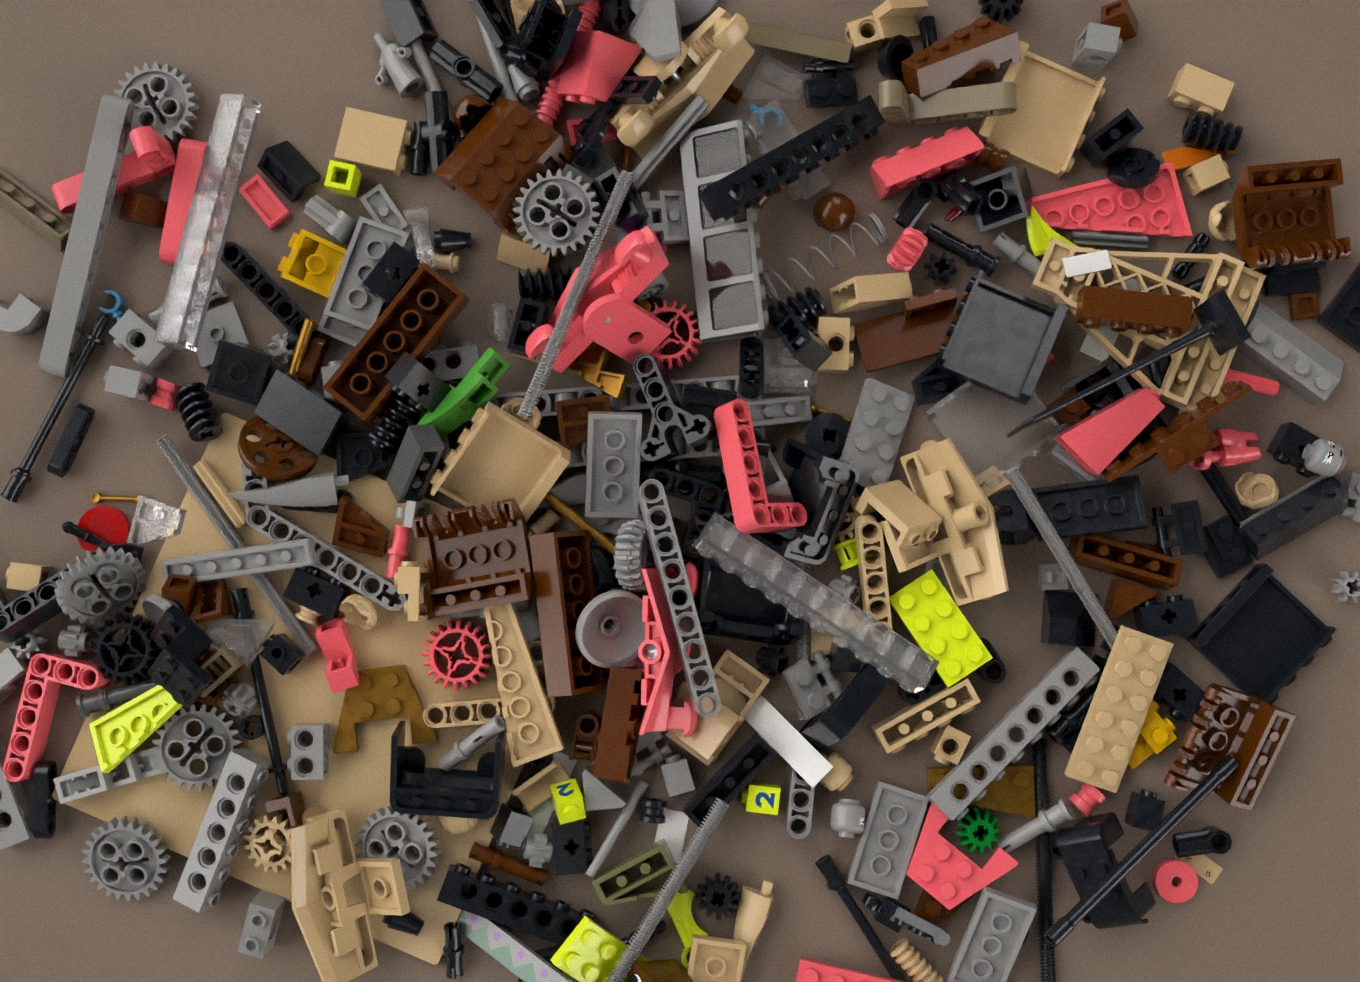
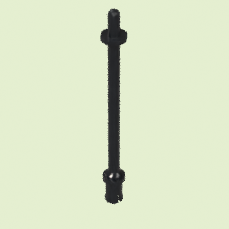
M101 314L98 317L90 334L82 332L83 337L87 338L21 465L11 470L10 475L12 476L0 495L3 498L17 503L26 483L31 482L30 470L97 344H105L100 337L109 322L108 315Z
M247 587L230 591L236 613L233 616L234 620H237L242 627L273 766L267 770L269 773H274L278 793L281 796H285L289 792L285 774L287 763L283 764L251 622L253 616H255V611L251 610Z
M829 854L818 859L815 865L828 882L826 886L829 890L837 891L892 979L907 982L845 886L847 879L845 874L839 872Z

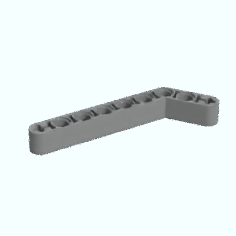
M260 455L253 457L255 461L261 463L267 461L265 457ZM242 461L243 491L255 489L258 485H262L263 488L274 486V480L264 477L263 480L253 479V477L259 478V475L251 471ZM244 501L246 521L253 529L275 542L312 537L317 560L316 567L390 611L404 609V602L408 599V594H400L399 599L402 602L398 604H393L394 599L388 595L383 596L386 592L392 595L398 594V588H395L392 580L276 511V505ZM260 511L266 513V521L262 525L257 521V515ZM284 524L289 528V534L286 538H282L279 534V529ZM331 551L334 555V562L328 566L324 562V555L326 552ZM351 564L357 569V574L353 579L348 578L346 575V569ZM373 578H376L380 583L379 590L375 593L371 592L368 587L369 581Z

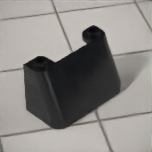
M788 438L782 454L785 464L794 468L788 486L794 502L802 504L806 509L807 522L805 525L785 532L750 533V536L783 557L819 565L830 554L858 485L860 472L857 467L802 442Z
M719 556L704 558L699 574V590L694 601L702 633L704 635L766 644L773 643L775 645H791L804 636L808 573H802L797 568H785L783 572L773 575L728 568V563L724 562L723 558Z

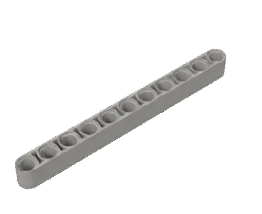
M105 93L100 102L39 359V371L67 378L75 362L134 116L135 103L131 99Z

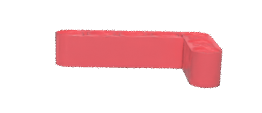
M142 126L129 133L135 152L123 157L114 196L174 173L176 156L171 143L153 127ZM84 172L57 182L51 187L61 213H74Z
M738 398L717 407L714 412V419L734 522L737 529L745 534L785 532L805 525L808 517L806 509L802 504L797 502L768 503L751 414L747 403Z
M41 653L31 658L3 766V773L7 780L18 782L34 778L35 766L39 761L43 760L61 684L84 690L102 689L111 684L113 677L105 679L103 677L106 670H97L100 664L64 656L59 653ZM94 673L96 674V681H95V682H94V679H93Z

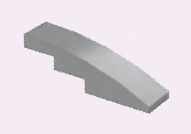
M159 746L128 755L110 773H101L100 765H95L54 778L60 804L159 774L164 766L162 764L154 765V762L160 757L159 755L151 754L152 751L159 749Z

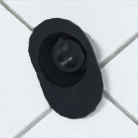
M897 35L889 41L888 45L879 48L877 64L879 72L883 77L899 80L905 87L901 61L911 57L914 50L906 36Z

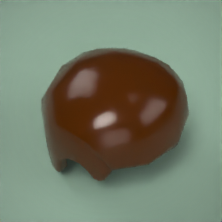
M478 95L465 96L454 109L453 120L455 127L460 131L468 129V132H470L493 105Z
M838 192L821 196L813 209L816 224L830 232L847 229L855 216V206L852 204V200Z

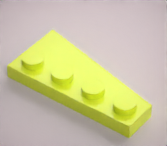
M157 685L90 723L89 726L101 773H110L183 705L174 701L169 692L162 686Z

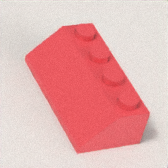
M957 126L945 131L944 136L937 139L934 136L924 139L920 142V146L911 149V146L904 147L896 152L897 155L887 158V156H882L875 159L868 174L879 200L914 187L923 178L933 179L946 174L953 168L958 169L975 162L985 147L983 142L967 126L959 129Z

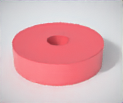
M1171 858L1162 861L1155 868L1153 885L1157 893L1165 900L1172 903H1183L1192 898L1196 893L1198 877L1195 870L1188 863L1181 859ZM1179 877V882L1173 885L1172 879Z

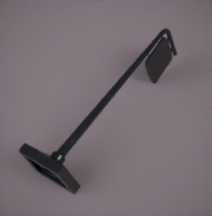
M1223 289L1193 310L1202 325L1201 328L1027 419L1009 432L1007 437H1013L1016 433L1051 417L1063 407L1205 337L1210 339L1218 355L1221 356L1251 338V335Z

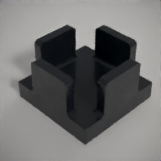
M220 339L205 390L258 406L262 393L265 392L273 370V366H271L273 355L265 353L264 349L242 342L233 343Z

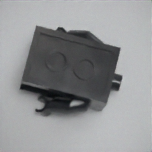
M534 0L531 8L529 7L526 15L521 20L518 28L520 31L516 39L513 40L512 45L506 44L508 54H502V59L516 66L524 75L528 77L536 76L547 82L564 62L583 12L574 8L567 16L562 13L561 7L555 0Z

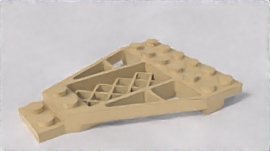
M1052 237L1031 287L1054 296L1053 301L1057 305L1060 302L1069 306L1067 314L1074 321H1076L1078 292L1084 285L1090 286L1094 276L1099 287L1110 288L1119 285L1120 289L1127 290L1124 282L1134 279L1137 281L1141 292H1151L1158 289L1162 294L1193 297L1191 328L1181 337L1169 339L1164 336V333H1160V338L1153 334H1138L1137 330L1130 329L1124 332H1117L1131 338L1133 341L1127 358L1097 329L1085 328L1083 324H1078L1123 368H1126L1132 364L1139 343L1160 350L1201 328L1202 325L1193 310L1223 289L1246 326L1266 275L1244 267L1245 262L1222 252L1219 254L1108 251L1112 266L1110 270H1112L1116 281L1105 284L1100 271L1066 277L1062 261L1063 258L1101 250L1075 247ZM1122 260L1165 261L1166 265L1160 277ZM1173 262L1209 263L1210 267L1200 292L1167 280ZM1205 337L1171 354V362L1160 389L1140 370L1130 375L1144 388H1151L1156 391L1161 397L1160 401L1189 413L1197 408L1196 403L1209 395L1214 397L1219 393L1237 347L1219 356L1210 339Z

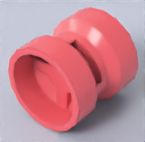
M158 378L155 384L156 392L151 395L149 403L175 411L177 404L174 396L182 386Z
M1083 783L1081 790L1078 793H1073L1068 800L1085 817L1089 818L1094 813L1093 809L1097 805H1101L1106 798L1095 786Z

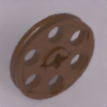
M258 415L244 424L239 435L238 453L243 463L257 475L270 480L291 481L304 477L316 466L319 456L279 429L272 430L266 427L265 424L268 422ZM255 435L260 441L251 442L246 436ZM305 450L310 452L312 456L308 458L302 457L298 452ZM260 455L265 457L267 461L260 463L255 461L253 457ZM282 463H288L292 465L294 469L284 470L279 465Z

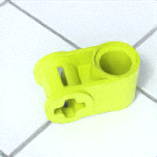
M855 537L832 546V551H836L841 562V571L858 564ZM844 548L846 549L847 554H848V556H849V558H850L849 560H848L847 555H846V553H845V551H844ZM877 550L868 551L865 558L876 555Z

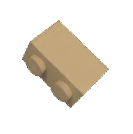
M1186 63L1178 71L1167 99L1173 101V104L1179 108H1189L1197 113H1203L1204 118L1207 116L1216 118L1223 112L1235 83Z

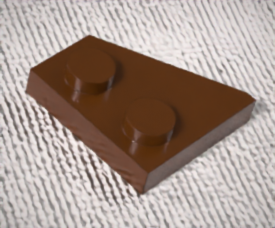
M343 495L339 502L332 545L383 558L386 554L390 530L350 497Z

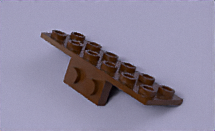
M940 288L929 295L909 297L907 301H904L901 312L853 324L854 335L866 372L870 373L937 355L941 344L947 345L950 339L949 336H946L951 322L958 321L960 315L955 312L961 299L967 300L969 294L958 296L955 288L948 290L947 288Z
M1241 380L1227 382L1220 388L1221 392L1214 397L1206 396L1196 403L1197 408L1191 412L1184 411L1173 418L1174 423L1164 428V426H1161L1149 434L1151 438L1141 443L1138 441L1126 449L1128 453L1120 458L1116 457L1102 471V474L1108 482H1111L1154 453H1157L1168 471L1174 474L1220 444L1204 421L1253 389L1249 384Z

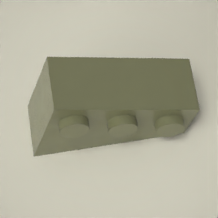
M663 838L599 872L595 879H592V884L604 906L638 901V899L655 898L658 897L657 894L661 895L659 891L663 893L661 888L665 889L662 886L666 887L664 883L668 884L666 880L670 881L668 877L672 878L669 874L674 875L671 871L675 872L673 868L677 869L675 867L677 863ZM686 880L684 881V883L682 884L677 893L681 894L688 892V884Z

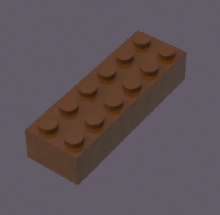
M423 262L324 385L323 389L362 420L372 424L384 409V406L391 400V396L393 397L396 394L390 388L393 383L385 375L405 351L421 363L470 300L463 292Z
M563 531L529 536L547 697L572 696L607 688L604 668L589 662L581 654L576 643L575 632L578 619L587 604L596 597L591 565L589 531Z

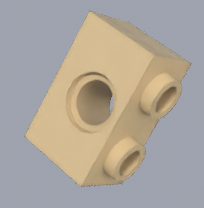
M818 317L816 330L827 346L828 341L836 339L841 343L842 348L838 352L832 351V355L815 372L846 373L849 367H853L854 353L849 351V341L854 340V325H850V318Z

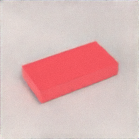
M258 173L238 189L272 231L292 215Z

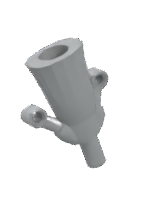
M381 32L376 33L373 39L382 51L379 61L381 68L375 77L376 84L386 85L389 82L388 72L398 90L399 96L401 98L410 97L424 83V78L418 74L406 59L410 57L411 49L409 47H400L395 43L389 44Z

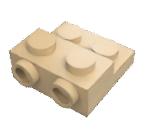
M401 561V567H398V572L394 575V586L398 588V594H408V599L404 602V614L408 615V621L431 620V617H428L424 596V591L432 590L429 567H424V562Z

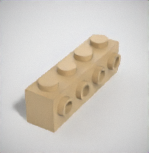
M964 677L949 688L945 686L920 703L910 704L870 727L882 749L887 754L890 752L894 754L906 747L905 744L915 739L917 741L929 734L928 731L936 726L941 728L949 724L954 716L958 714L964 715L974 710V705L981 701L969 679Z

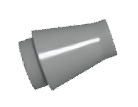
M511 64L507 70L517 98L523 102L532 101L540 93L539 83L533 77L524 75L516 66Z

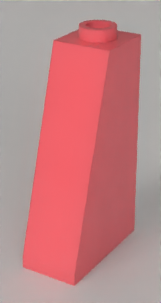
M1137 389L1058 433L1053 439L1089 475H1099L1162 411L1165 405L1160 401V395L1153 389Z

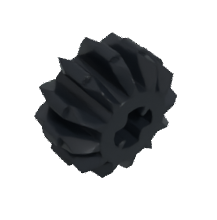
M978 0V4L983 6L980 10L981 14L988 13L989 19L992 20L994 17L1001 24L1003 19L1010 22L1013 19V15L1019 14L1021 11L1020 5H1022L1024 0Z
M715 873L714 881L707 875L705 880L708 885L698 884V889L702 892L696 893L695 898L701 901L698 904L699 910L707 908L706 917L709 918L713 912H716V920H720V912H724L727 917H730L729 907L735 910L738 909V904L733 900L740 899L741 895L738 892H734L738 888L736 882L729 884L731 879L729 875H726L723 881L720 880V873ZM719 891V894L723 892V899L721 901H717V898L713 900L714 892Z

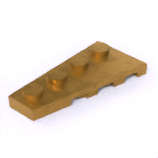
M1007 765L1004 768L1006 773L997 782L992 780L985 787L988 790L987 793L980 800L975 801L973 799L970 805L1035 819L1034 766ZM955 766L926 767L927 794ZM974 766L972 776L974 779L980 780L984 775V771L981 766ZM957 784L953 789V794L957 799H961L965 795V788L961 784Z

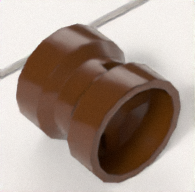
M986 141L984 144L985 148L977 157L975 165L981 168L987 165L991 173L1001 171L1010 152L1005 149L998 150L994 147V144Z

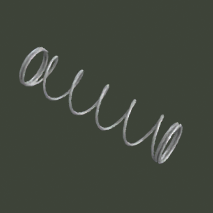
M874 213L868 215V221L874 237L861 224H851L850 239L853 249L840 236L831 234L828 243L832 262L819 248L810 246L807 258L811 274L799 261L794 258H788L786 261V271L790 287L773 270L767 269L765 273L759 274L761 284L765 285V292L770 300L776 303L779 299L767 276L768 272L774 273L788 290L794 293L788 268L789 260L795 261L811 280L815 282L816 279L809 253L811 248L820 252L833 269L837 270L831 249L832 237L839 238L855 258L858 259L852 236V227L854 225L860 226L878 247L880 246L878 240L883 244L887 243L888 236L878 216ZM875 223L877 224V226H878V228H879L881 234L879 233L878 229L876 228Z

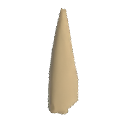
M768 879L763 880L761 889L749 886L742 887L733 940L746 941L747 945L741 981L750 953L768 919L774 898V893H771L774 882Z

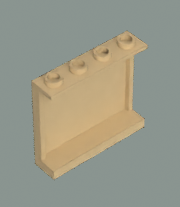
M1020 40L1021 60L1015 63L1009 61L1000 81L1014 82L1016 84L1017 111L1007 115L984 117L976 136L983 142V145L988 141L994 144V147L998 150L1005 149L1009 151L1008 157L1059 178L1064 172L1068 173L1074 164L1075 158L1072 157L1075 148L1079 149L1084 141L1083 129L1085 125L1089 126L1095 116L1096 112L1092 109L1095 102L1099 103L1105 93L1106 88L1102 86L1106 78L1102 76L1099 81H1096L1027 51L1030 44Z
M488 402L484 409L479 407L472 418L474 424L470 430L467 428L463 430L457 441L460 444L456 450L451 449L444 459L446 465L443 469H437L430 480V483L433 484L430 494L434 496L438 490L466 507H477L479 504H485L492 519H495L492 513V502L500 501L501 503L504 499L514 498L527 522L569 464L571 451L491 402Z

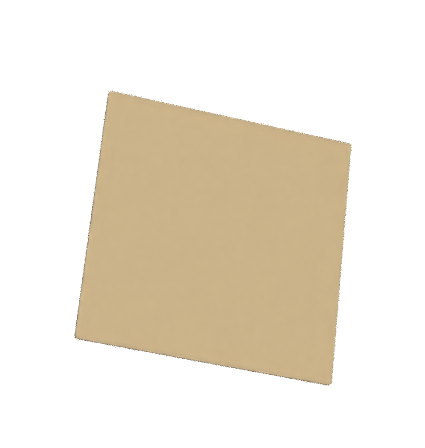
M223 413L219 418L220 424L218 425L223 428V433L218 438L209 441L201 460L208 461L229 492L243 491L242 460L238 453V440L240 431L247 421L229 413ZM255 435L246 436L251 442L260 441ZM305 450L298 452L302 457L308 458L312 456L310 452ZM324 454L320 455L316 466L307 475L335 472L336 474V459ZM282 463L279 465L284 470L294 469L293 466L288 463ZM368 475L349 482V486L337 487V490L351 492L359 506L390 530L386 554L383 558L334 546L385 576L390 556L387 552L388 548H391L394 525L403 526L404 519L395 518L396 507L406 508V503H397L387 481L373 475ZM259 476V478L253 477V479L263 480V477H261V476ZM274 480V485H278L288 481ZM258 485L255 489L263 488V486ZM189 489L144 586L146 590L141 593L132 613L133 617L137 614L142 615L143 621L149 619V617L142 608V600L151 594H162L161 589L165 584L161 560L229 550L231 548L228 547L229 544H226L227 542L224 541V536L219 534L220 531H217L218 528H215L214 523H211L210 518L207 517L208 515L202 510L203 507H200L199 502H196L197 499H194L195 497L192 496L193 494H191ZM210 492L208 496L211 495L209 498L213 497L212 501L215 500L213 503H216V499ZM423 497L422 501L419 502L429 504L428 514L434 513L437 515L443 528H445L442 514L444 511H452V509ZM235 499L244 511V513L246 514L245 502L243 500ZM276 506L277 512L332 544L337 518L336 513L287 510L281 506ZM222 508L219 510V512L222 511L221 514L225 513ZM260 511L257 515V521L260 525L266 521V513L264 511ZM225 513L223 517L226 516L225 520L228 518L226 522L230 521L229 525L232 524L230 527H233L234 524ZM248 523L241 528L234 526L232 529H236L234 533L238 532L236 536L239 534L238 538L242 537L240 541L243 540L242 543L245 542L243 546L247 545L249 547L276 543L253 529ZM286 524L282 525L279 529V534L282 538H286L289 534V528ZM411 528L407 546L409 556L405 558V561L424 562V567H428L424 538H415L413 528ZM331 551L326 552L324 555V562L328 566L334 562V555ZM351 564L346 569V575L348 578L353 579L357 574V569ZM312 565V567L321 571L320 576L329 579L330 574ZM295 568L270 571L264 574H268L266 578L270 577L268 581L272 580L270 584L274 582L272 586L276 585L274 589L277 588L276 591L279 590L278 594L281 593L280 597L284 594ZM242 575L225 578L234 614L236 613L230 591L245 587L248 589L251 610L255 611V616H253L251 622L258 653L264 649L262 644L272 634L285 633L297 645L299 644L297 640H294V635H291L292 632L287 630L288 627H285L286 624H283L284 622L281 621L280 616H277L278 614L274 611L275 608L270 606L269 600H266L265 595H262L263 592H260L261 590L257 587L258 584H255L254 579H251L252 576ZM533 577L530 595V608L531 610L534 608V610L538 613L535 583ZM376 578L369 581L368 587L370 591L375 593L379 590L380 583ZM344 583L343 586L350 589L346 597L352 594H361ZM319 586L313 587L316 595L322 594L323 591L319 590ZM386 592L383 595H388L394 599L393 604H398L402 602L399 599L400 594L392 595ZM285 598L283 602L287 601L285 605L289 604L287 607L291 606L289 610L293 609L291 613L294 612L293 615L301 611L300 604ZM371 600L378 612L377 622L373 628L363 630L356 624L346 623L354 646L358 670L404 664L424 710L429 705L441 701L501 696L498 690V678L493 658L486 659V662L492 664L491 669L482 668L487 673V677L482 678L476 675L480 683L475 686L469 680L470 688L467 690L464 689L462 682H460V689L458 691H454L453 682H451L448 689L443 688L444 679L438 684L434 683L435 678L438 676L437 673L431 676L427 675V672L433 669L432 665L423 666V662L430 660V656H422V651H430L431 649L424 645V641H434L429 636L431 631L440 634L437 630L438 624H442L447 629V620H452L454 627H456L457 619H463V627H465L466 623L471 620L473 621L471 630H474L479 625L482 627L478 634L481 637L483 634L488 633L486 618L474 616L450 619V614L431 617V620L408 621V615L404 614V609L390 611ZM194 608L191 616L188 618L212 640L221 639L247 651L241 624L234 620L233 615L210 622L196 623ZM339 611L337 617H344L343 612ZM529 611L517 613L518 619ZM324 615L317 617L318 623L331 620ZM300 620L298 623L302 622L300 625H304L302 629L306 627L304 631L308 630L306 634L310 633L308 637L312 636L310 639L313 638L312 642L315 641L314 645L317 644L316 647L319 646L318 649L306 656L290 674L283 676L260 654L259 658L283 764H286L288 758L291 757V746L287 744V734L291 730V726L298 723H329V777L324 780H291V773H288L287 769H285L289 788L288 794L301 791L305 811L312 806H321L322 814L333 809H345L355 859H358L356 855L362 849L355 847V844L362 840L357 836V833L364 830L361 824L368 821L367 817L372 813L376 814V811L380 808L386 809L390 805L391 736L399 722L406 721L405 746L417 747L424 753L426 768L440 769L442 768L438 762L439 757L451 750L458 740H464L484 724L433 728L438 737L437 741L412 744L409 717L356 723L359 750L333 754L346 689L336 693L332 692L325 676L327 661L316 638L317 625ZM152 622L150 628L155 627L156 625ZM126 627L124 634L128 633L129 627ZM451 633L440 644L454 646L462 633ZM141 636V638H140L141 645H142L144 648H146L144 639H143V637ZM469 637L468 650L479 658L478 647L474 640ZM489 637L483 640L485 645L490 643ZM129 644L120 645L125 647V651H127V654L134 653L133 651H131V647H128ZM535 645L532 649V655L535 659H543L542 646ZM460 648L456 651H450L455 656L456 662L458 659L466 658L464 653H461L463 651ZM492 648L486 649V653H492ZM438 652L439 663L447 672L448 659ZM247 654L245 657L247 664L241 674L238 673L237 676L228 677V679L236 687L240 683H246L255 690ZM134 658L132 664L128 665L127 670L132 671L136 669L144 658ZM462 663L455 676L470 674L476 665ZM538 672L542 686H545V673ZM112 679L111 684L106 689L112 690L126 685L123 684V681L115 684ZM223 699L217 705V715L227 712L225 721L235 720L231 726L232 730L239 729L240 721L247 716H261L258 699L255 703L256 706L248 715L244 712L239 716L232 715L224 708L223 703L225 700ZM127 702L121 703V704H119V705H115L114 708H113L111 711H113V710H115L116 708H118V707L124 705V704L127 703ZM195 702L198 707V710H200L203 704L200 702ZM491 703L485 704L484 713L488 717H494L497 712L496 707ZM208 705V711H211L215 706ZM462 705L458 707V716L462 719H468L470 716L469 709ZM433 708L431 717L433 720L440 722L443 719V712L438 708ZM180 709L176 711L178 715H181ZM102 710L91 713L85 719L60 776L99 765L89 724L111 711L105 712ZM249 720L250 726L247 728V731L249 733L254 731V734H256L255 728L258 724L256 722L251 723V720ZM192 721L189 726L190 732L194 735H199L202 731L201 724L198 721ZM162 724L159 728L165 729L166 727ZM212 727L209 728L200 741L192 742L195 747L183 759L181 766H185L194 753L203 751L200 746L214 731ZM507 728L505 767L500 802L496 814L489 819H478L474 828L463 834H452L440 827L436 816H422L421 820L423 822L431 820L428 825L429 830L437 829L432 837L440 839V842L434 848L441 850V853L435 857L440 861L439 864L433 867L435 873L430 877L428 876L429 879L424 884L420 883V886L415 890L410 888L407 891L410 911L423 920L424 925L418 936L387 928V924L382 922L384 915L367 914L373 939L433 965L439 963L443 954V947L445 946L444 924L453 922L454 927L461 912L459 908L437 901L450 864L456 866L457 863L469 866L471 872L478 873L482 862L468 858L474 842L489 847L493 838L490 831L502 803H508L511 792L524 764L516 767L512 766L507 740ZM305 731L303 733V741L308 745L312 744L313 736L310 732ZM156 732L152 733L131 754L159 746L152 743V740L158 739L161 736ZM240 732L234 735L235 739L242 740V743L235 745L236 749L246 748L271 761L265 732L262 736L253 740L243 738ZM498 735L473 752L469 760L461 761L452 769L477 771L480 757L485 753L495 752V742ZM214 737L210 741V746L214 751L219 752L223 748V742L220 738ZM173 743V754L176 756L183 755L184 747L181 743ZM304 758L302 763L304 769L312 771V761ZM195 759L193 761V769L198 773L204 772V761ZM166 772L64 804L106 822H109L113 817H116L119 821L123 816L127 817L129 823L134 817H137L138 825H142L147 821L146 829L150 830L156 827L154 835L156 837L164 836L160 841L161 845L167 844L169 845L167 849L189 857L218 781L214 778L215 786L212 788L205 782L203 790L199 791L197 785L194 784L192 790L187 791V783L176 788L177 779L167 782L170 774ZM268 773L267 779L260 787L258 802L252 808L248 818L249 825L254 823V820L258 817L268 814L265 806L266 801L281 796L278 793L274 773ZM242 777V784L245 786V781ZM55 787L52 793V797L55 800L59 801V797ZM278 810L272 811L274 816L278 814ZM395 825L397 832L402 834L401 828ZM269 826L264 827L261 832L269 829ZM247 828L240 838L239 850L232 858L229 866V876L263 891L285 897L286 901L292 903L291 866L285 870L281 869L276 873L273 871V868L265 872L263 864L255 867L257 860L255 858L248 859L251 850L244 849V846L249 844V841L244 839V835L250 832ZM377 842L378 847L384 851L382 844ZM412 846L413 851L416 854L420 855L419 850L415 846ZM282 853L278 858L284 857L286 853ZM361 873L342 883L347 906L366 901ZM467 883L463 885L464 892L469 894L473 884Z

